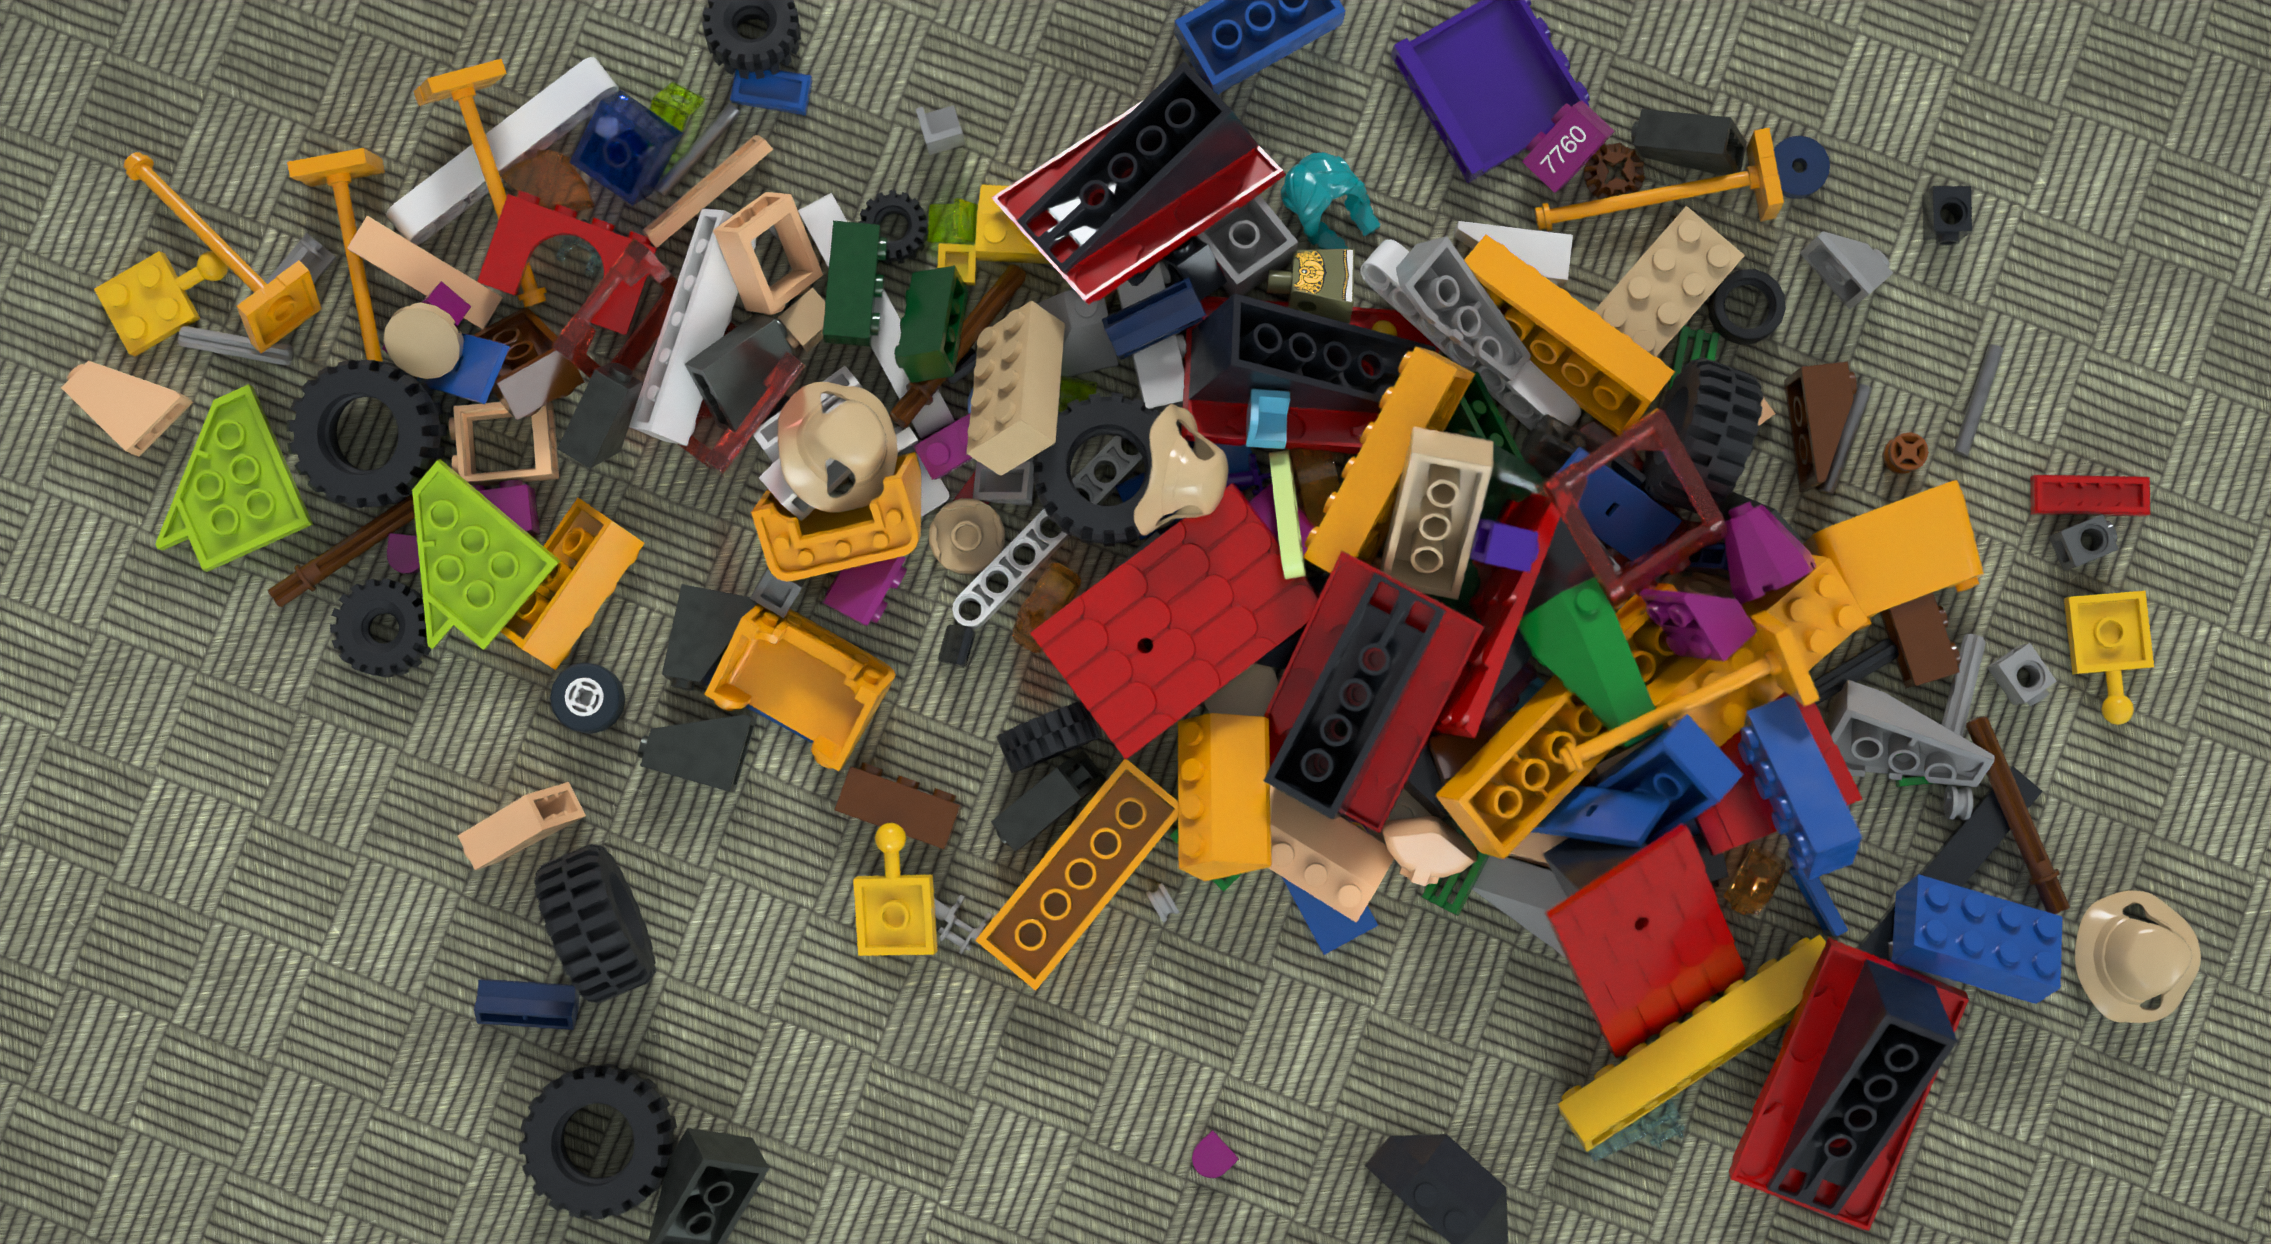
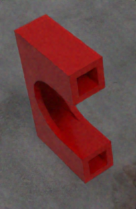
M520 190L517 197L507 194L477 282L517 296L530 257L542 242L559 235L579 237L590 243L597 250L604 268L602 287L589 322L627 336L657 248L650 246L651 241L649 237L630 231L628 238L613 232L615 225L597 218H593L591 224L576 219L577 211L556 204L554 211L539 205L541 198Z

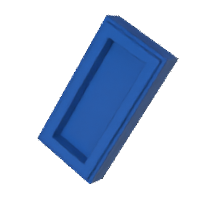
M769 69L763 71L765 78L756 79L755 72H749V78L744 79L740 78L739 70H735L730 97L732 103L806 115L813 80L811 75L782 70L772 75Z
M1794 865L1791 866L1789 871L1824 935L1837 937L1847 932L1848 929L1820 878L1816 877L1807 880L1802 869L1797 870Z

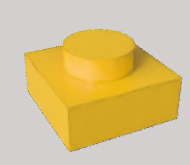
M939 243L937 268L955 265L964 284L976 286L977 257L975 245Z

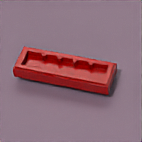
M2030 476L2031 515L2099 516L2103 514L2104 516L2146 517L2150 515V477Z

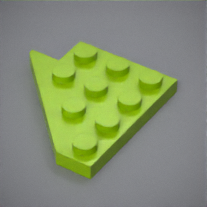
M249 384L213 400L155 543L157 549L163 551L189 539L202 570L206 572L313 525L255 389Z
M440 459L434 463L412 489L427 643L431 649H434L455 626L484 650L561 561Z

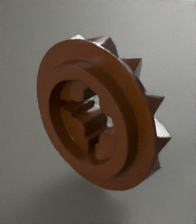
M1621 142L1603 144L1584 166L1585 184L1591 194L1597 199L1638 192L1645 179L1644 161L1640 160L1635 149L1623 146ZM1624 162L1621 171L1624 179L1621 180L1616 177L1613 181L1610 180L1605 184L1604 182L1609 173L1608 168L1605 166L1610 165L1614 167Z

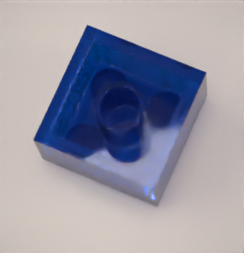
M620 90L601 99L570 163L633 206L652 195L654 187L660 180L684 133Z

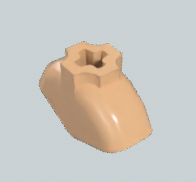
M1424 816L1387 821L1383 825V836L1387 850L1400 865V874L1406 876L1412 883L1423 886L1437 884L1439 878L1461 873L1477 861V853L1472 844L1438 817Z

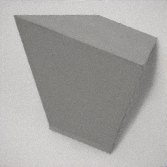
M1033 457L1002 476L982 463L977 462L973 499L1032 507L1034 490Z

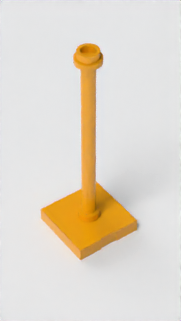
M502 58L427 78L421 86L413 91L418 106L451 97L454 102L458 101L498 220L507 195L473 97L476 96L475 91L491 87L507 74ZM528 262L521 282L523 294L518 295V299L523 302L524 307L547 301L545 293H547L546 288L538 289L530 262Z
M1770 127L1753 131L1746 148L1750 165L1746 167V171L1549 209L1548 202L1542 203V207L1535 208L1538 230L1546 229V232L1553 230L1552 224L1746 186H1749L1750 190L1754 189L1760 222L1776 219L1784 204Z
M365 148L289 161L287 165L290 178L301 181L310 187L324 184L333 187L366 359L383 361L363 258L347 249L357 233L348 184L352 182L351 179L385 173L383 159Z
M135 152L125 160L124 169L127 176L134 181L142 180L254 292L239 303L237 309L251 344L260 354L322 309L310 271L303 263L298 260L267 284L152 170L154 162L148 155Z
M1765 610L1749 616L1757 630L1756 634L1764 651L1762 659L1575 748L1571 742L1565 744V748L1559 750L1558 753L1566 770L1569 773L1574 770L1579 772L1584 769L1583 761L1769 673L1775 677L1778 687L1804 706L1819 700L1791 628Z

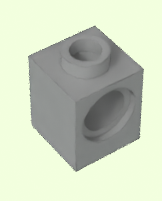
M2030 643L2015 647L1987 667L2013 705L2027 702L2029 706L2038 703L2050 694L2046 688L2057 682ZM2021 667L2030 674V683L2027 687L2020 685L2017 680V672Z

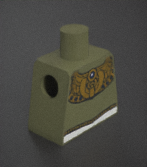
M1355 249L1297 250L1293 253L1290 271H1268L1266 292L1287 294L1288 308L1350 324L1354 305Z

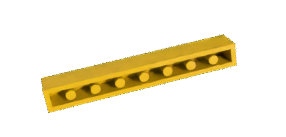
M1819 934L1812 940L1808 937L1799 940L1789 949L1790 954L1777 961L1776 958L1765 962L1758 968V974L1747 982L1743 979L1736 981L1725 990V996L1712 1003L1709 1000L1695 1008L1692 1012L1693 1017L1682 1024L1674 1022L1668 1025L1659 1033L1660 1038L1649 1045L1646 1043L1637 1045L1626 1055L1628 1059L1617 1066L1609 1064L1603 1067L1594 1075L1595 1080L1583 1088L1581 1085H1577L1565 1092L1561 1097L1563 1101L1558 1103L1560 1114L1585 1151L1588 1152L1792 1020L1803 998L1802 992L1826 944L1821 935Z

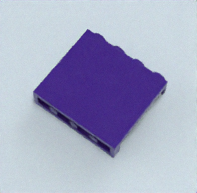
M1481 0L1410 42L1408 38H1405L1393 46L1391 58L1467 183L1527 150L1526 146L1541 131L1546 135L1555 126L1551 119L1566 103L1572 107L1582 100L1590 107L1588 103L1590 97L1586 88L1580 81H1574L1568 71L1570 64L1566 55L1560 49L1556 51L1549 40L1551 34L1547 24L1541 17L1536 18L1529 7L1531 6V0Z

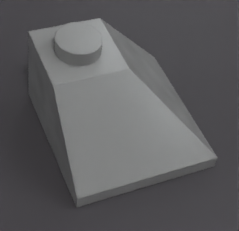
M1825 231L1821 232L1800 252L1802 257L1849 310L1893 274L1889 268L1890 263L1888 259L1878 249L1873 250L1869 244Z
M1070 290L1037 303L1040 307L1065 323L1061 379L1118 366L1115 349L1102 322V319L1108 316L1104 297L1088 305L1075 290Z

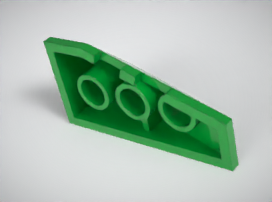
M1596 577L1559 593L1520 620L1518 628L1534 658L1544 668L1547 666L1564 682L1563 686L1571 694L1575 693L1591 708L1592 714L1609 731L1655 710L1616 614ZM1661 724L1623 742V744L1629 747L1657 734L1664 729L1663 725Z

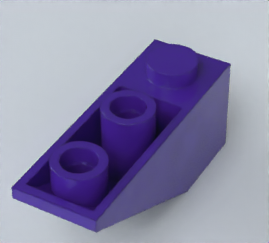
M1479 519L1470 558L1492 565L1530 572L1531 564L1536 560L1539 551L1538 532L1490 519Z

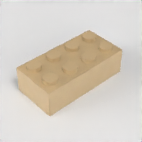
M1686 206L1594 312L1598 313L1603 320L1618 331L1628 335L1636 344L1651 355L1657 357L1745 255Z
M1032 300L1019 309L1011 311L1007 317L992 327L985 328L977 339L978 348L976 366L974 368L975 376L966 454L1000 476L1056 442L1065 323Z
M1413 427L1382 554V572L1421 593L1458 599L1492 471L1493 441Z

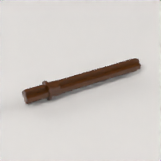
M1011 264L1007 267L963 322L956 366L977 341L980 333L990 325L1024 283L1026 273L1017 265ZM946 378L914 383L909 382L906 385L908 391L890 412V419L893 422H897L902 428H907L924 405L929 406L932 404V396Z
M409 495L302 567L299 564L296 565L294 573L268 589V593L279 607H283L308 589L312 592L315 591V585L389 536L390 533L395 532L415 518L413 495Z
M1980 716L1966 723V728L1972 742L1995 755V761L1986 774L2030 873L2031 878L2028 881L2030 885H2035L2046 912L2059 914L2061 911L2070 908L2057 878L2060 872L2058 869H2054L1989 719L1986 716Z

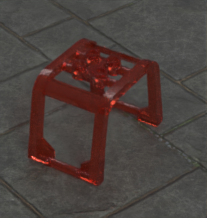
M633 239L614 265L610 267L608 273L578 312L573 315L571 321L551 347L591 379L594 370L601 366L586 354L597 332L589 325L590 321L622 280L631 287L647 274L664 291V294L611 361V363L622 364L633 372L659 338L678 280L647 247ZM730 322L724 336L737 326ZM786 352L763 382V385L768 389L735 432L728 428L712 450L693 436H690L687 446L677 445L724 478L732 468L735 457L747 444L748 440L780 398L784 396L786 390L790 385L794 386L802 376L805 365L789 352ZM704 399L701 402L695 420V428L701 420L713 417Z
M1662 409L1653 410L1624 429L1620 435H1617L1597 419H1592L1579 429L1574 430L1573 433L1563 438L1559 443L1554 444L1538 456L1528 460L1526 464L1529 470L1508 490H1536V488L1543 486L1597 577L1613 610L1626 603L1628 596L1634 592L1640 597V593L1644 589L1653 590L1658 586L1655 580L1666 571L1670 575L1682 571L1691 564L1688 559L1690 555L1706 545H1714L1728 535L1727 526L1722 514ZM1584 444L1587 449H1598L1581 461L1569 465L1543 483L1545 478L1541 471L1580 445ZM1635 450H1662L1702 522L1687 521L1676 512L1671 504L1654 499L1678 516L1682 522L1665 541L1652 547L1633 562L1614 548L1608 551L1621 567L1616 572L1578 507L1580 498L1588 483L1586 477L1618 455L1642 473L1644 463ZM1642 483L1639 489L1648 496H1650L1644 489V485Z

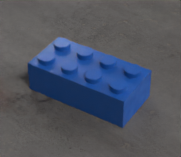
M1210 0L1175 20L1174 35L1197 74L1218 95L1341 26L1346 11L1340 0Z
M1789 695L1747 711L1744 727L1741 728L1742 737L1741 742L1738 743V749L1746 765L1752 764L1758 775L1755 777V785L1763 800L1769 798L1774 809V812L1771 813L1774 826L1780 835L1786 834L1791 845L1788 851L1794 867L1797 870L1802 869L1807 880H1811L1853 864L1862 835L1794 698Z
M1686 714L1598 775L1588 787L1667 796L1670 801L1669 805L1644 841V843L1650 845L1677 826L1687 823L1718 803L1743 774L1692 718Z
M1918 874L1896 891L1892 963L2037 1004L2061 988L2063 917Z

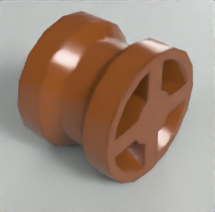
M1911 432L1902 433L1888 441L1882 453L1883 462L1893 473L1900 475L1908 474L1926 462L1929 453L1928 445L1918 434Z

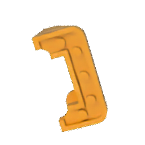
M916 452L897 456L894 475L885 477L883 480V493L871 500L870 504L863 508L837 513L815 508L806 518L800 521L767 489L751 511V515L771 574L782 581H795L905 556L911 553L916 548L921 537L922 476Z
M1957 480L1824 528L1814 533L1802 544L1811 555L1830 557L1868 619L1856 631L1872 625L1870 618L1879 612L1946 587L1947 589L1955 587L1958 593L1979 585L1978 578L1984 575L1965 498Z
M757 604L741 618L704 695L713 699L718 707L726 711L742 709L748 704L814 741L810 750L815 756V761L823 767L834 768L840 771L845 766L888 692L896 674L885 662L792 609H789L785 617L782 618L762 605Z

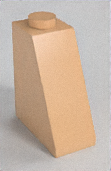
M89 360L85 364L75 367L69 373L68 381L61 387L126 452L138 457L193 403L188 397L174 390Z
M567 782L524 795L458 835V838L463 846L465 856L471 862L474 869L478 870L514 855L584 818L586 815L570 783Z

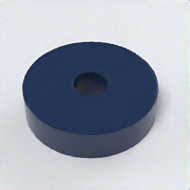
M1792 136L1784 139L1774 148L1783 196L1792 199L1806 198L1819 190L1827 180L1830 171L1829 157L1823 146L1816 140L1806 136ZM1792 163H1801L1804 171L1802 173L1795 172L1792 168Z

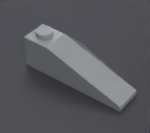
M1447 236L1416 244L1396 267L1400 288L1422 318L1506 382L1513 380L1530 359L1531 354Z
M1851 680L1846 681L1837 696L1826 722V727L1834 743L1837 744L1851 776L1865 777V772L1889 774V779L1902 780V775L1925 776L1929 783L1978 787L1995 761V755L1885 692Z
M1489 856L1472 890L1565 957L1545 912L1567 899L1554 873L1551 870L1508 857L1501 859Z

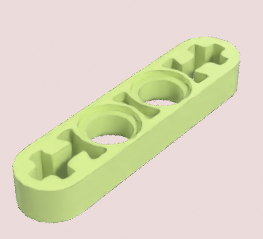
M1289 450L1269 453L1284 576L1285 579L1303 577L1306 574Z

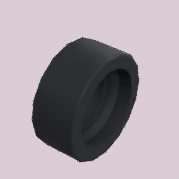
M1756 269L1738 270L1728 275L1712 293L1708 304L1709 319L1715 331L1725 340L1739 345L1755 344L1767 338L1781 324L1786 310L1785 295L1779 283L1768 273ZM1741 285L1757 287L1765 294L1769 302L1767 319L1760 326L1753 329H1743L1735 326L1725 313L1727 295L1732 289Z

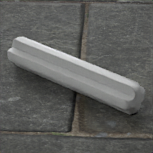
M183 326L179 331L178 343L182 347L280 365H290L293 358V347L287 344L275 343L260 354L251 344L249 337Z
M1965 634L1959 652L1961 663L1958 664L1960 673L1953 676L1941 724L1963 737L1986 644L1983 637L1974 634Z

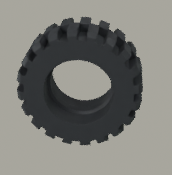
M1706 358L1691 360L1682 368L1681 373L1677 374L1673 380L1672 387L1668 389L1664 397L1665 400L1658 410L1657 419L1654 427L1651 429L1649 444L1644 455L1646 458L1642 473L1646 479L1643 485L1651 498L1700 515L1715 512L1719 506L1725 503L1728 494L1732 493L1736 487V481L1741 477L1745 469L1744 465L1753 449L1752 444L1755 436H1757L1758 422L1762 415V387L1752 374Z
M347 360L338 362V365L335 367H326L317 372L319 378L308 380L301 388L305 393L302 398H295L290 409L297 412L295 420H287L286 431L294 432V442L287 443L289 454L298 455L300 462L294 466L299 475H308L310 480L307 485L315 492L326 493L327 500L336 504L346 503L348 507H378L395 504L404 500L408 495L412 494V489L434 465L436 460L444 457L446 447L440 446L441 436H447L446 424L440 425L438 415L444 412L440 402L432 401L430 396L434 392L426 383H419L417 381L418 377L411 376L398 368L396 364L390 362ZM362 397H372L381 400L393 413L398 426V443L392 458L386 465L375 470H362L352 465L343 455L337 439V426L342 412L353 400Z
M1100 393L1090 394L1089 399L1081 402L1076 399L1068 403V408L1062 413L1058 412L1056 442L1033 456V477L1040 503H1042L1046 514L1052 522L1057 523L1064 533L1070 537L1073 535L1081 539L1083 543L1090 545L1100 543L1104 547H1114L1116 543L1126 542V544L1138 541V537L1142 535L1135 525L1134 511L1149 485L1152 470L1150 431L1160 413L1155 409L1151 411L1145 407V402L1134 398L1133 401L1125 399L1123 394L1112 393V396L1101 397ZM1100 435H1116L1130 441L1140 452L1145 466L1144 479L1137 493L1126 502L1114 506H1101L1086 500L1077 491L1071 478V464L1076 451L1087 440ZM1168 515L1162 516L1158 522L1167 518Z
M589 844L542 864L534 877L539 910L544 919L547 934L553 943L555 953L559 957L565 973L569 975L576 990H579L580 995L587 999L588 1002L602 1003L649 983L656 973V961L652 951L653 946L647 933L648 930L641 916L638 903L634 899L632 890L626 882L622 870L617 866L615 859L608 853L607 849L601 845Z
M616 1064L589 1065L565 1073L558 1079L551 1081L543 1088L541 1095L533 1099L528 1107L530 1114L523 1119L520 1131L525 1133L524 1140L519 1142V1154H525L527 1164L523 1165L522 1168L526 1177L531 1175L536 1185L532 1187L539 1197L545 1194L550 1199L549 1206L557 1211L562 1208L568 1210L569 1216L579 1219L584 1216H591L592 1220L605 1219L608 1216H618L645 1201L662 1185L661 1181L665 1177L669 1158L678 1143V1139H674V1129L677 1128L675 1116L670 1117L667 1109L670 1103L666 1096L661 1097L655 1090L657 1085L649 1078L644 1080L638 1076V1071L629 1067L626 1069L618 1068ZM590 1104H607L619 1110L628 1120L634 1135V1152L629 1163L619 1173L606 1178H594L581 1172L571 1162L565 1148L564 1135L569 1119L580 1108Z

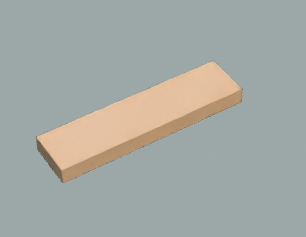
M754 135L645 227L642 233L649 237V240L656 248L659 247L698 214L702 208L704 209L773 150L764 138Z
M366 216L347 247L349 251L426 297L442 281L471 306L463 319L482 330L485 329L503 299L502 296L369 216Z

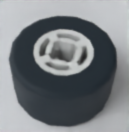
M584 662L571 665L558 675L552 685L550 701L552 711L560 723L571 730L593 734L605 731L617 722L624 709L625 694L623 685L614 673L600 665Z

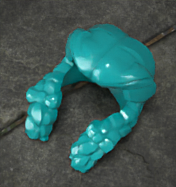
M1324 152L1312 153L1304 157L1299 164L1293 166L1286 174L1284 185L1280 191L1283 205L1298 215L1310 244L1314 246L1317 244L1319 249H1348L1342 238L1338 237L1324 222H1320L1322 213L1328 208L1332 200L1347 195V199L1344 201L1347 211H1350V217L1357 224L1360 231H1362V235L1367 236L1373 234L1375 230H1379L1380 223L1373 214L1374 211L1370 206V198L1365 184L1359 180L1351 171L1347 162L1340 156Z

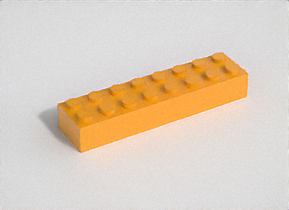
M1646 582L1616 613V617L1646 686L1682 656L1677 655L1669 648L1666 642V634L1660 625L1655 623L1647 614V605L1640 596V593L1644 589L1678 592L1673 584ZM1556 675L1435 795L1480 853L1505 859L1611 750L1609 749L1583 761L1584 769L1579 772L1574 770L1569 773L1566 770L1558 753L1559 750L1565 748V744L1571 742L1575 748L1609 732V730L1592 714L1591 708L1575 693L1571 694L1563 686L1564 682Z

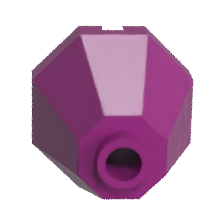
M1749 501L1728 511L1731 518L1723 523L1730 584L1733 595L1740 604L1765 595L1764 592L1769 590H1777L1812 572L1817 567L1811 553L1762 504L1753 507Z

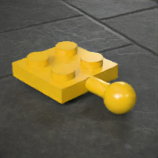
M158 251L94 288L129 355L136 357L179 332L181 327L189 326L200 320L201 318L186 290L205 279L208 281L221 280L226 276L229 267L213 251H207L199 257L196 267L178 277L166 254Z
M2146 591L2064 598L2072 675L2105 672L2108 697L2102 704V715L2111 724H2124L2132 718L2134 706L2132 701L2124 695L2122 670L2154 667Z
M895 823L883 824L875 834V843L879 850L884 852L885 876H857L853 879L858 956L934 955L938 950L933 875H901L899 851L906 843L905 831L900 825Z

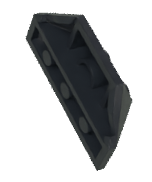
M1447 1134L1390 1135L1364 1164L1450 1244H1507L1506 1187Z

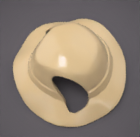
M815 382L800 388L794 393L780 412L778 418V448L781 469L787 484L801 500L816 509L837 513L868 506L871 500L883 493L884 478L894 475L898 449L897 437L890 416L883 403L875 395L860 387L843 386L830 382ZM822 393L832 394L847 401L830 412L822 414ZM830 458L847 466L855 475V482L850 490L836 497H830L827 491L828 474L826 460Z
M1170 404L1157 417L1150 431L1152 470L1147 491L1134 511L1135 525L1143 536L1148 535L1153 530L1169 526L1176 518H1196L1211 514L1219 505L1227 484L1228 462L1224 451L1198 432L1196 421L1188 410ZM1177 421L1182 423L1194 435L1193 451L1185 439L1180 436L1176 424ZM1176 510H1178L1174 515H1171L1165 518L1164 520L1158 522L1162 516L1174 513Z
M2122 891L2109 895L2093 903L2081 920L2075 944V966L2078 978L2093 1005L2101 1014L2112 1021L2119 1023H2149L2167 1017L2181 1003L2199 971L2201 954L2195 932L2183 917L2153 894L2143 891ZM2133 904H2139L2143 908L2146 917L2158 925L2130 919L2123 914V910ZM2161 994L2160 1005L2157 1008H2144L2140 1006L2145 1000Z

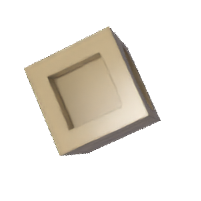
M813 287L778 317L787 331V342L794 349L800 344L807 353L824 339L823 324L826 302Z

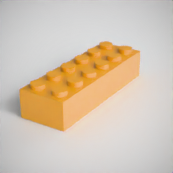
M1486 234L1464 261L1531 354L1529 360L1574 399L1580 408L1625 440L1675 371L1665 365L1661 359L1651 355L1636 344L1628 335L1621 333L1603 320L1598 313L1588 309L1574 299L1565 289L1558 287L1541 275L1536 268L1515 256L1503 244L1496 242Z
M1415 347L1413 353L1411 351L1406 353L1398 368V372L1401 373L1394 388L1389 387L1381 398L1379 407L1382 410L1376 422H1370L1361 436L1360 442L1363 446L1356 458L1352 457L1343 469L1342 478L1345 480L1338 493L1333 492L1324 505L1323 512L1326 515L1319 527L1315 526L1311 530L1305 541L1304 546L1308 549L1303 556L1304 559L1331 574L1342 550L1372 566L1387 538L1413 427L1444 432L1475 373L1434 351Z
M1812 555L1817 565L1812 572L1777 590L1772 589L1764 592L1765 595L1742 605L1748 617L1761 610H1765L1791 628L1807 671L1868 620L1830 557ZM1755 633L1724 662L1682 656L1647 685L1646 688L1655 709L1762 659L1764 651ZM1769 673L1662 724L1663 730L1688 714L1719 748L1744 726L1747 711L1773 702L1784 690L1778 687L1775 677Z
M1124 759L975 941L1036 991L1178 818V801L1128 759Z

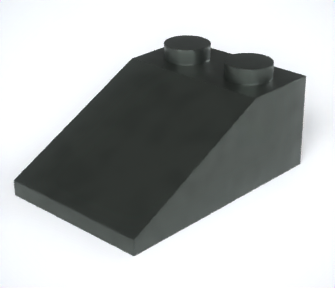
M687 1128L669 1158L647 1244H725L770 1169L754 1139L745 1136Z

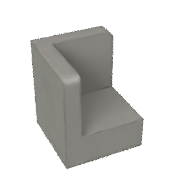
M954 105L926 114L923 107L916 108L929 155L966 145Z

